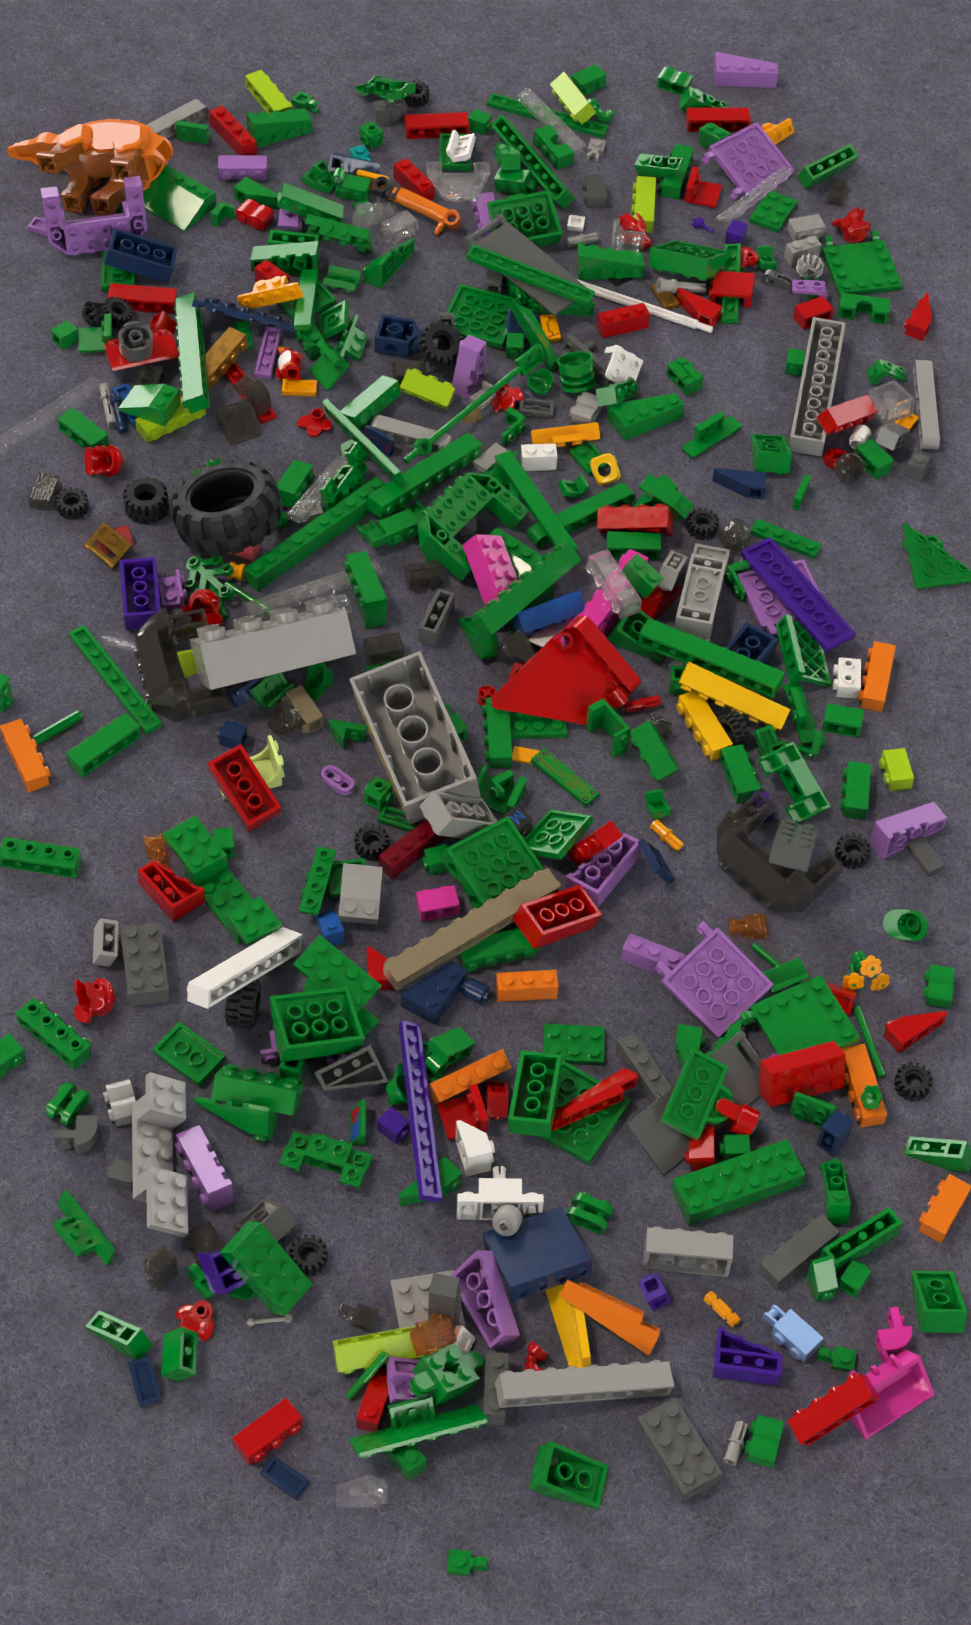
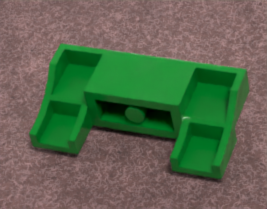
M373 76L367 83L355 85V92L361 93V96L378 94L380 98H385L386 102L402 100V98L409 96V93H415L416 83L385 76Z
M307 214L305 224L308 226V234H318L319 240L327 242L336 241L343 246H354L359 253L366 254V252H372L373 246L371 244L370 230Z
M352 442L353 447L349 452L344 453L349 465H342L333 478H326L327 482L324 487L318 489L323 499L322 509L324 513L361 488L365 482L363 476L367 472L368 467L363 459L366 455L358 442Z
M416 500L415 504L402 507V512L378 521V526L370 519L367 524L362 526L356 525V531L364 542L367 541L372 549L383 544L390 547L419 535L418 523L424 515L422 513L426 508Z
M794 742L788 743L757 759L766 776L778 773L794 801V804L789 805L785 810L790 819L796 821L797 824L808 820L812 816L823 813L831 807Z
M293 1131L289 1143L285 1146L280 1158L279 1167L286 1166L299 1172L305 1160V1164L341 1174L339 1185L347 1184L359 1190L370 1168L372 1154L353 1149L352 1144L345 1140L331 1139L324 1134L318 1135L313 1133L312 1136Z

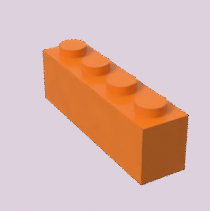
M874 641L873 648L868 649L867 658L870 661H866L864 668L867 676L863 675L861 686L864 687V690L860 689L858 700L861 701L860 708L882 712L895 645Z
M22 719L1 725L2 739L27 792L50 785L49 777H51L49 768L47 766L44 767L43 756L41 752L37 753L36 751L38 747L35 739H31L29 736L31 732L28 725H24Z
M865 1044L852 1045L842 1049L846 1054L844 1085L848 1086V1099L855 1108L853 1109L855 1121H859L860 1128L884 1124L887 1112L883 1099L877 1109H865L861 1101V1094L867 1085L878 1086Z
M498 1050L429 1083V1095L434 1104L439 1103L468 1089L469 1085L479 1084L512 1067L504 1050Z

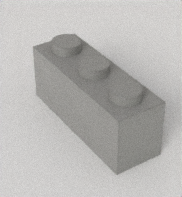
M671 550L659 572L664 578L658 585L660 589L672 591L681 576L688 559L687 556Z

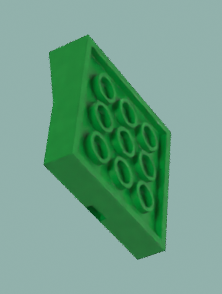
M509 816L446 848L440 857L450 874L463 886L473 909L480 908L491 898H497L504 890L514 888L519 881L523 879L526 881L531 878L536 871L544 870Z

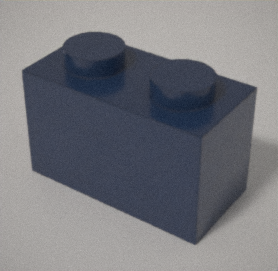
M836 1110L822 1125L816 1145L834 1157L848 1141L854 1121L847 1114Z

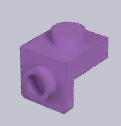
M274 1030L270 1031L271 1049L260 1051L261 1063L274 1064L277 1061H281L276 1046Z

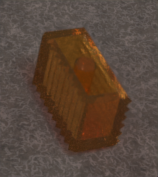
M435 1314L429 1317V1321L423 1320L415 1323L416 1327L409 1330L415 1356L429 1355L457 1341L450 1316L442 1317V1314Z

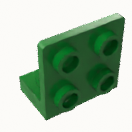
M104 314V321H101V327L79 328V353L105 352L103 344L113 340L111 314Z
M320 339L316 345L321 349L319 351L321 356L311 366L309 371L329 391L350 365L332 345Z
M796 1092L789 1114L798 1120L809 1121L814 1126L821 1128L836 1111L837 1106L816 1097H809Z

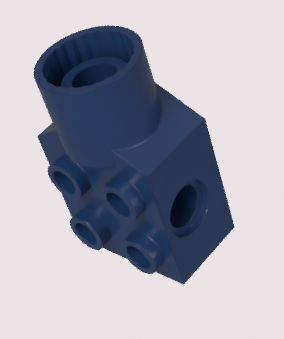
M382 314L375 335V352L406 358L412 353H420L421 351H418V341L424 330L418 329L414 319Z

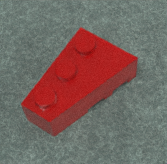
M155 860L138 869V883L173 922L205 903L204 888L191 884L185 877L182 879L175 875L174 871Z

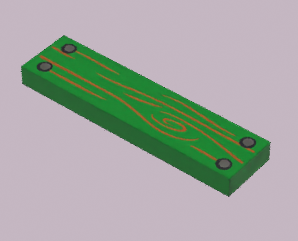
M543 748L531 758L530 762L585 808L599 797V793L546 749Z

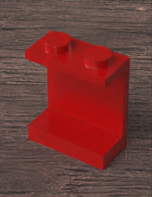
M718 271L714 278H711L712 289H709V299L716 303L717 296L744 298L745 308H751L755 288V273Z

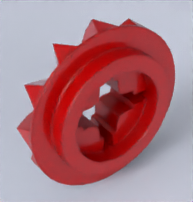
M835 447L833 450L828 449L825 452L823 461L827 467L833 470H843L849 467L851 456H849L848 451L844 452L843 448L838 450Z

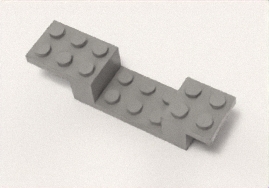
M695 543L674 628L705 641H710L714 615L724 581L730 550Z
M149 1072L146 1075V1094L132 1104L133 1199L147 1203V1228L185 1237L188 1234L187 1176L173 1172L172 1130L186 1120V1085L183 1081Z

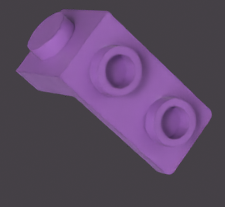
M792 280V293L818 295L817 298L824 296L827 300L828 291L825 290V281Z

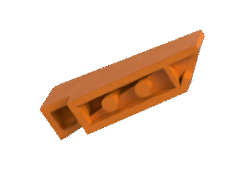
M570 1280L566 1281L561 1292L563 1299L646 1355L651 1354L661 1328L642 1321L645 1311L585 1283L580 1282L578 1285Z

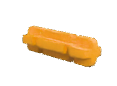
M709 1291L705 1295L704 1301L709 1306L712 1305V1309L724 1320L727 1319V1323L731 1327H735L740 1322V1317L735 1312L732 1313V1309L720 1298L717 1299L718 1296L713 1291Z

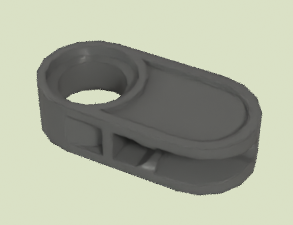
M766 270L761 277L764 285L785 293L790 292L792 288V279L774 270ZM766 276L772 277L773 281L767 279Z

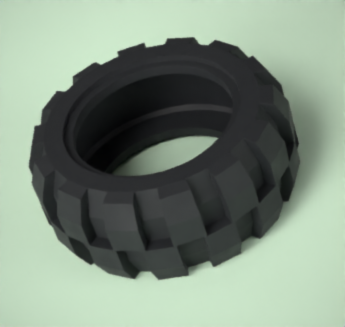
M231 460L221 462L215 466H206L200 469V472L197 474H191L183 480V485L177 487L173 495L171 514L179 537L188 547L201 554L208 552L211 556H222L224 553L229 552L232 554L243 552L245 548L249 546L255 547L263 542L264 537L271 535L277 528L283 505L276 481L265 468L260 465L255 466L249 461L241 460L239 463H234ZM241 503L240 505L225 511L213 512L227 505Z

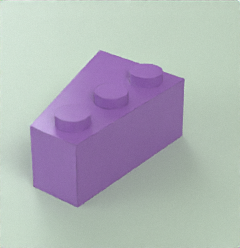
M468 335L459 344V353L452 381L456 394L467 399L485 378L486 342L471 335Z

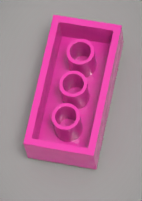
M476 534L462 545L484 605L488 601L498 598L497 594L500 591L507 590L511 582L518 580L502 536Z

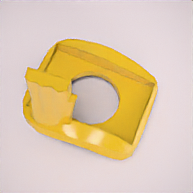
M605 453L591 460V471L598 485L604 486L620 479L618 461L615 455ZM602 463H607L611 467V473L606 477L598 473V467Z

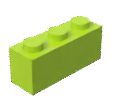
M414 368L412 370L407 369L400 386L401 392L446 410L449 409L456 393L453 384L446 381L444 383L439 382L436 377L422 375L421 371Z

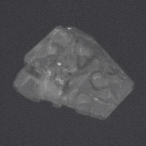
M426 162V174L445 201L449 203L457 201L474 202L479 197L490 175V163L473 162V173H442V162Z

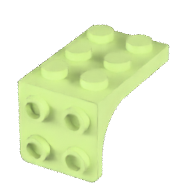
M271 735L267 736V746L265 749L250 757L269 789L282 786V778L285 777L282 767L284 766L282 755L278 756V743L276 740L273 741ZM220 790L223 800L226 799L224 794Z

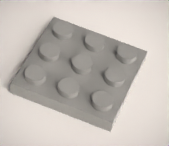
M454 1270L438 1272L437 1274L450 1276ZM433 1273L390 1280L399 1329L419 1325L422 1339L452 1335L456 1326H464L466 1328L462 1306L460 1317L455 1318L454 1325L428 1320L429 1291Z

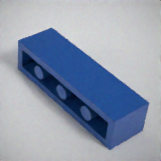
M580 590L571 592L520 611L512 618L516 634H524V637L535 634L534 630L540 629V631L549 629L552 623H555V625L563 624L566 622L565 619L569 617L573 620L579 613L581 614L584 611L585 604Z

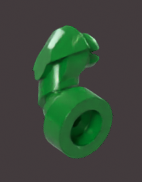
M591 98L587 100L595 109L596 113L594 116L597 117V120L607 123L612 122L611 118L615 116L612 109L604 111L596 99Z

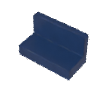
M261 678L237 683L226 691L235 707H240L253 697L249 689L259 682Z

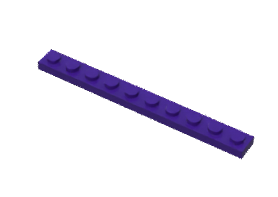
M402 1020L399 1023V1034L419 1199L439 1203L442 1199L421 1026L418 1023Z

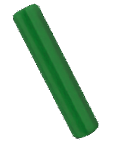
M77 710L33 735L32 739L34 738L36 744L39 745L83 719V716Z

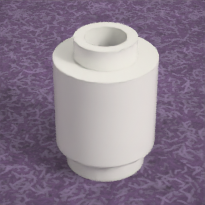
M857 425L849 438V445L856 449L857 446L867 442L871 436V430L865 425Z

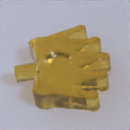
M476 408L463 418V422L476 423L477 418L482 419V415H479L481 409Z

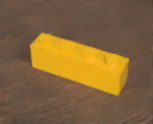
M691 691L680 695L676 705L677 712L683 715L687 728H691L695 741L699 742L702 746L703 754L708 756L711 762L719 759L721 748L733 746L730 738L706 700L697 696L698 692Z

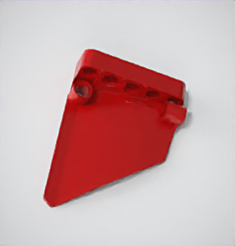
M585 615L576 616L491 697V706L494 709L586 725L588 706L604 699L612 708L621 707L628 701V695L641 684V679L589 617ZM562 637L565 640L564 645H562L560 641Z

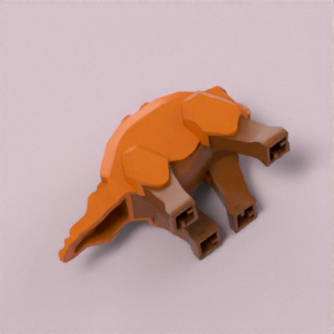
M105 119L78 124L66 129L60 135L50 132L41 133L33 139L24 140L9 146L7 154L18 160L33 162L39 166L40 172L59 174L62 169L70 174L69 184L61 193L66 212L83 213L92 189L99 185L101 178L111 177L108 184L90 196L94 214L107 216L113 215L121 202L126 199L123 178L140 176L142 189H148L151 182L158 177L172 157L173 147L166 137L157 135L150 126L134 120Z

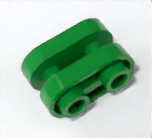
M70 1082L61 1084L54 1099L50 1100L45 1107L46 1116L53 1120H57L61 1116L60 1123L66 1127H71L77 1119V1115H80L88 1104L90 1092L80 1089L76 1093V1085Z
M586 1192L576 1193L571 1202L574 1207H569L566 1212L568 1219L572 1224L597 1234H603L607 1227L605 1220H610L614 1212L611 1204L606 1200L593 1198Z

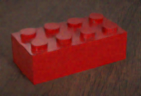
M241 744L208 762V771L247 833L281 814L280 804Z
M580 884L521 904L512 919L533 949L593 929L602 914Z
M835 1041L760 1060L759 1094L770 1107L792 1102L796 1092L810 1097L843 1088L846 1054Z

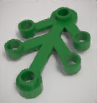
M193 556L186 562V568L190 573L189 579L185 581V586L190 591L194 590L197 587L195 581L197 573L201 574L200 584L196 591L207 589V582H209L218 590V594L223 601H230L234 597L233 589L229 585H223L214 576H230L234 573V568L231 564L227 563L222 568L205 569V566H221L224 563L221 556H213L211 559H202L199 556Z

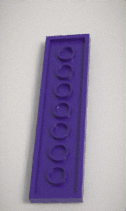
M771 537L741 551L742 558L825 653L855 638L856 633Z

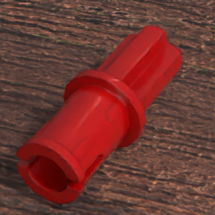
M654 695L646 698L639 697L638 700L626 702L624 704L626 714L640 710L644 712L645 709L660 706L661 698L659 695Z

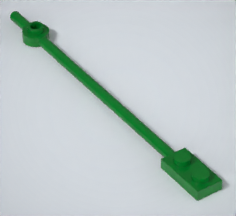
M535 344L514 361L516 368L428 439H417L414 443V450L403 458V462L408 464L418 455L426 456L430 454L432 444L519 373L521 376H526L547 359L541 344Z

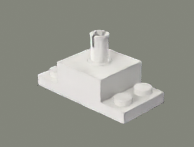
M499 1166L492 1169L493 1178H479L478 1194L464 1192L458 1194L457 1220H493L498 1208L506 1204L517 1207L521 1211L522 1219L542 1213L543 1194L534 1192L522 1194V1179H506V1168L501 1166L500 1174Z

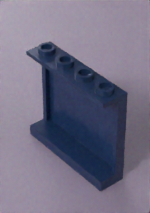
M562 1206L522 1219L517 1233L512 1236H502L494 1229L482 1233L485 1251H493L497 1267L510 1290L511 1301L523 1299L532 1294L563 1285L567 1280L572 1281L592 1274L591 1258Z

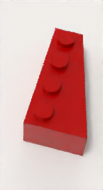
M657 504L655 507H649L648 505H638V507L622 505L620 508L607 505L603 506V508H598L597 529L600 533L607 534V531L667 533V536L673 537L674 516L669 507L664 504Z

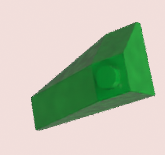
M411 238L372 260L363 269L364 282L381 289L415 251V239Z
M194 1097L193 1101L197 1105L252 1136L253 1140L258 1142L272 1141L278 1116L269 1107L243 1103L241 1106L231 1101H227L225 1105H222L221 1101L215 1099Z

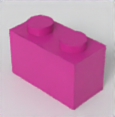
M454 885L416 892V905L421 922L459 915L460 904Z

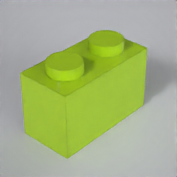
M905 748L883 750L882 756L879 758V768L883 769V781L885 785H888L889 791L911 789L914 776Z

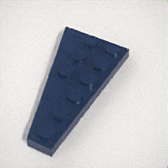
M205 297V300H193L192 307H207L208 311L222 312L224 315L248 321L258 320L259 324L274 325V327L297 332V330H294V320L288 319V321H284L281 316L272 315L270 317L266 315V312L259 310L256 313L251 311L249 307L236 306L235 303L227 301L220 302L218 298Z

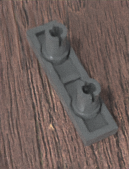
M572 334L567 335L563 349L567 353L584 351L592 354L595 378L604 386L612 384V381L605 377L610 361L604 363L591 352L596 349L595 341L590 340L581 343Z

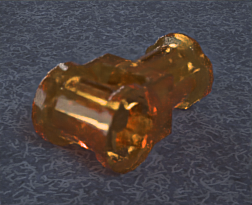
M162 832L155 836H143L148 859H151V861L155 860L168 867V862L164 857L166 856V848Z
M762 913L745 915L744 920L729 918V935L745 933V937H752L754 939L766 938L768 936V930L765 925L767 921L766 915Z

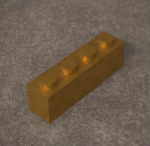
M229 327L205 354L208 391L227 373L229 367L237 361L241 353L246 351L248 347L246 334Z

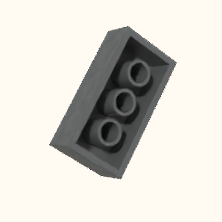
M792 819L781 820L768 863L807 872L819 829H816L811 824H797Z
M160 922L120 927L130 1007L170 1002Z
M676 1397L637 1417L635 1428L681 1503L720 1483L722 1476L720 1468Z

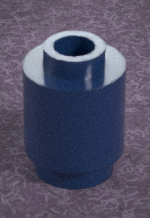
M468 977L463 981L460 992L464 993L465 997L480 1004L484 1001L487 1002L492 993L489 985Z

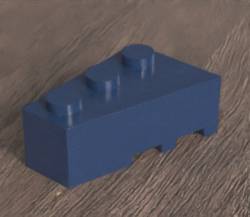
M452 961L447 962L402 993L401 1007L435 1025L460 992L461 985L467 978V969Z

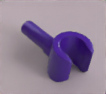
M697 217L693 220L692 226L695 229L702 227L711 234L714 232L713 229L704 224L702 217Z

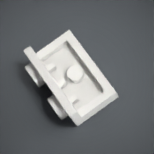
M456 130L452 131L446 152L453 163L470 159L476 141L474 133L459 136Z

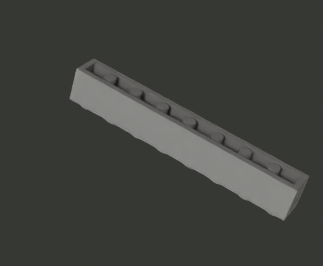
M654 1360L642 1364L640 1362H631L628 1365L612 1363L608 1366L600 1367L598 1365H589L586 1368H578L577 1366L558 1370L556 1368H547L544 1371L527 1369L516 1373L504 1371L499 1374L495 1387L499 1408L665 1396L669 1395L674 1388V1382L669 1362Z

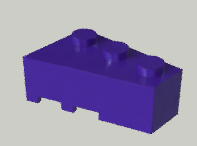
M221 1250L197 1253L211 1293L224 1295L245 1284L244 1280L221 1255Z
M718 1326L712 1377L778 1386L781 1378L783 1355L762 1345L744 1340V1337L740 1335L735 1336L725 1331V1328Z

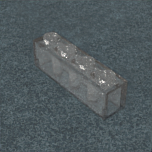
M608 549L589 555L586 564L587 572L593 576L596 586L600 587L604 598L610 602L613 612L617 613L620 619L639 613L642 600Z

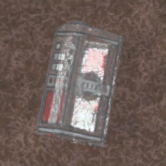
M108 630L101 636L100 645L103 649L134 657L142 639Z

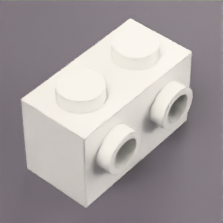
M556 444L521 445L520 461L525 471L556 470Z
M839 657L838 664H834L833 675H836V679L833 681V690H836V697L858 699L861 689V659Z

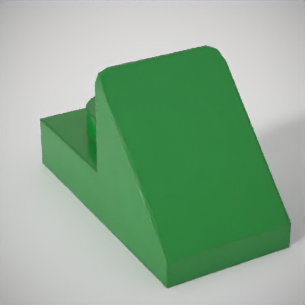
M329 719V733L342 750H344L346 739L365 741L367 736L366 725Z

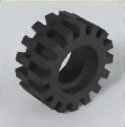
M413 80L411 83H416L415 93L417 94L409 93V96L402 99L405 100L409 107L413 105V108L415 106L419 108L421 105L425 106V103H428L430 89L428 85H425V82L421 83L419 80L418 82Z
M114 296L107 298L104 302L100 316L104 321V314H111L113 328L117 326V329H120V327L123 328V325L130 321L133 310H131V305L128 306V301L124 302L125 299L123 298L119 300V297L114 299Z
M69 487V490L65 488L63 489L64 492L60 491L59 495L56 496L57 512H59L60 516L63 515V518L67 519L69 517V520H72V517H75L76 520L78 516L82 518L84 514H87V510H89L88 496L82 489L79 491L77 487H75V490L72 487ZM71 501L79 502L78 504L73 506L66 505L68 502Z
M698 508V511L694 509L687 518V532L690 533L691 537L695 535V539L701 537V540H704V537H706L708 540L710 536L713 538L718 531L719 517L711 509L710 511H707V508H704V510ZM697 522H706L709 525L700 526L697 524Z
M736 710L720 716L718 720L733 746L739 745L750 738L749 727L746 726L747 722L743 720L744 717L740 716V713Z
M368 824L364 825V829L360 827L359 832L355 833L354 838L356 853L360 854L361 858L366 856L368 861L370 858H373V861L376 860V857L379 858V855L389 848L388 832L386 833V829L383 828L381 830L380 825H377V828H375L374 824H371V827H368ZM373 838L377 839L379 844L368 846L364 842L367 839Z
M847 833L845 837L842 835L838 839L834 856L835 858L837 857L836 861L838 863L841 861L840 865L842 867L847 865L846 868L850 869V866H853L854 870L858 866L860 869L863 865L867 864L871 852L870 843H866V838L861 839L862 835L860 834L856 837V833H852V836ZM853 847L859 850L860 854L851 855L845 849Z
M909 1062L908 1066L906 1063L903 1064L902 1068L898 1069L894 1080V1085H896L895 1091H899L898 1095L900 1097L905 1095V1100L910 1097L912 1102H914L915 1098L917 1101L926 1098L933 1083L930 1070L925 1071L926 1066L919 1067L920 1063L917 1062L915 1066H913V1062ZM915 1077L920 1080L921 1085L919 1087H912L906 1083V1078Z
M304 1234V1239L299 1236L297 1237V1242L295 1240L292 1242V1246L289 1247V1257L305 1273V1276H309V1273H312V1276H314L316 1271L320 1273L322 1267H326L328 1251L325 1242H322L320 1237L316 1239L315 1235L312 1234L311 1238H308V1234ZM305 1249H312L316 1252L317 1256L313 1261L306 1262L300 1258L301 1252Z

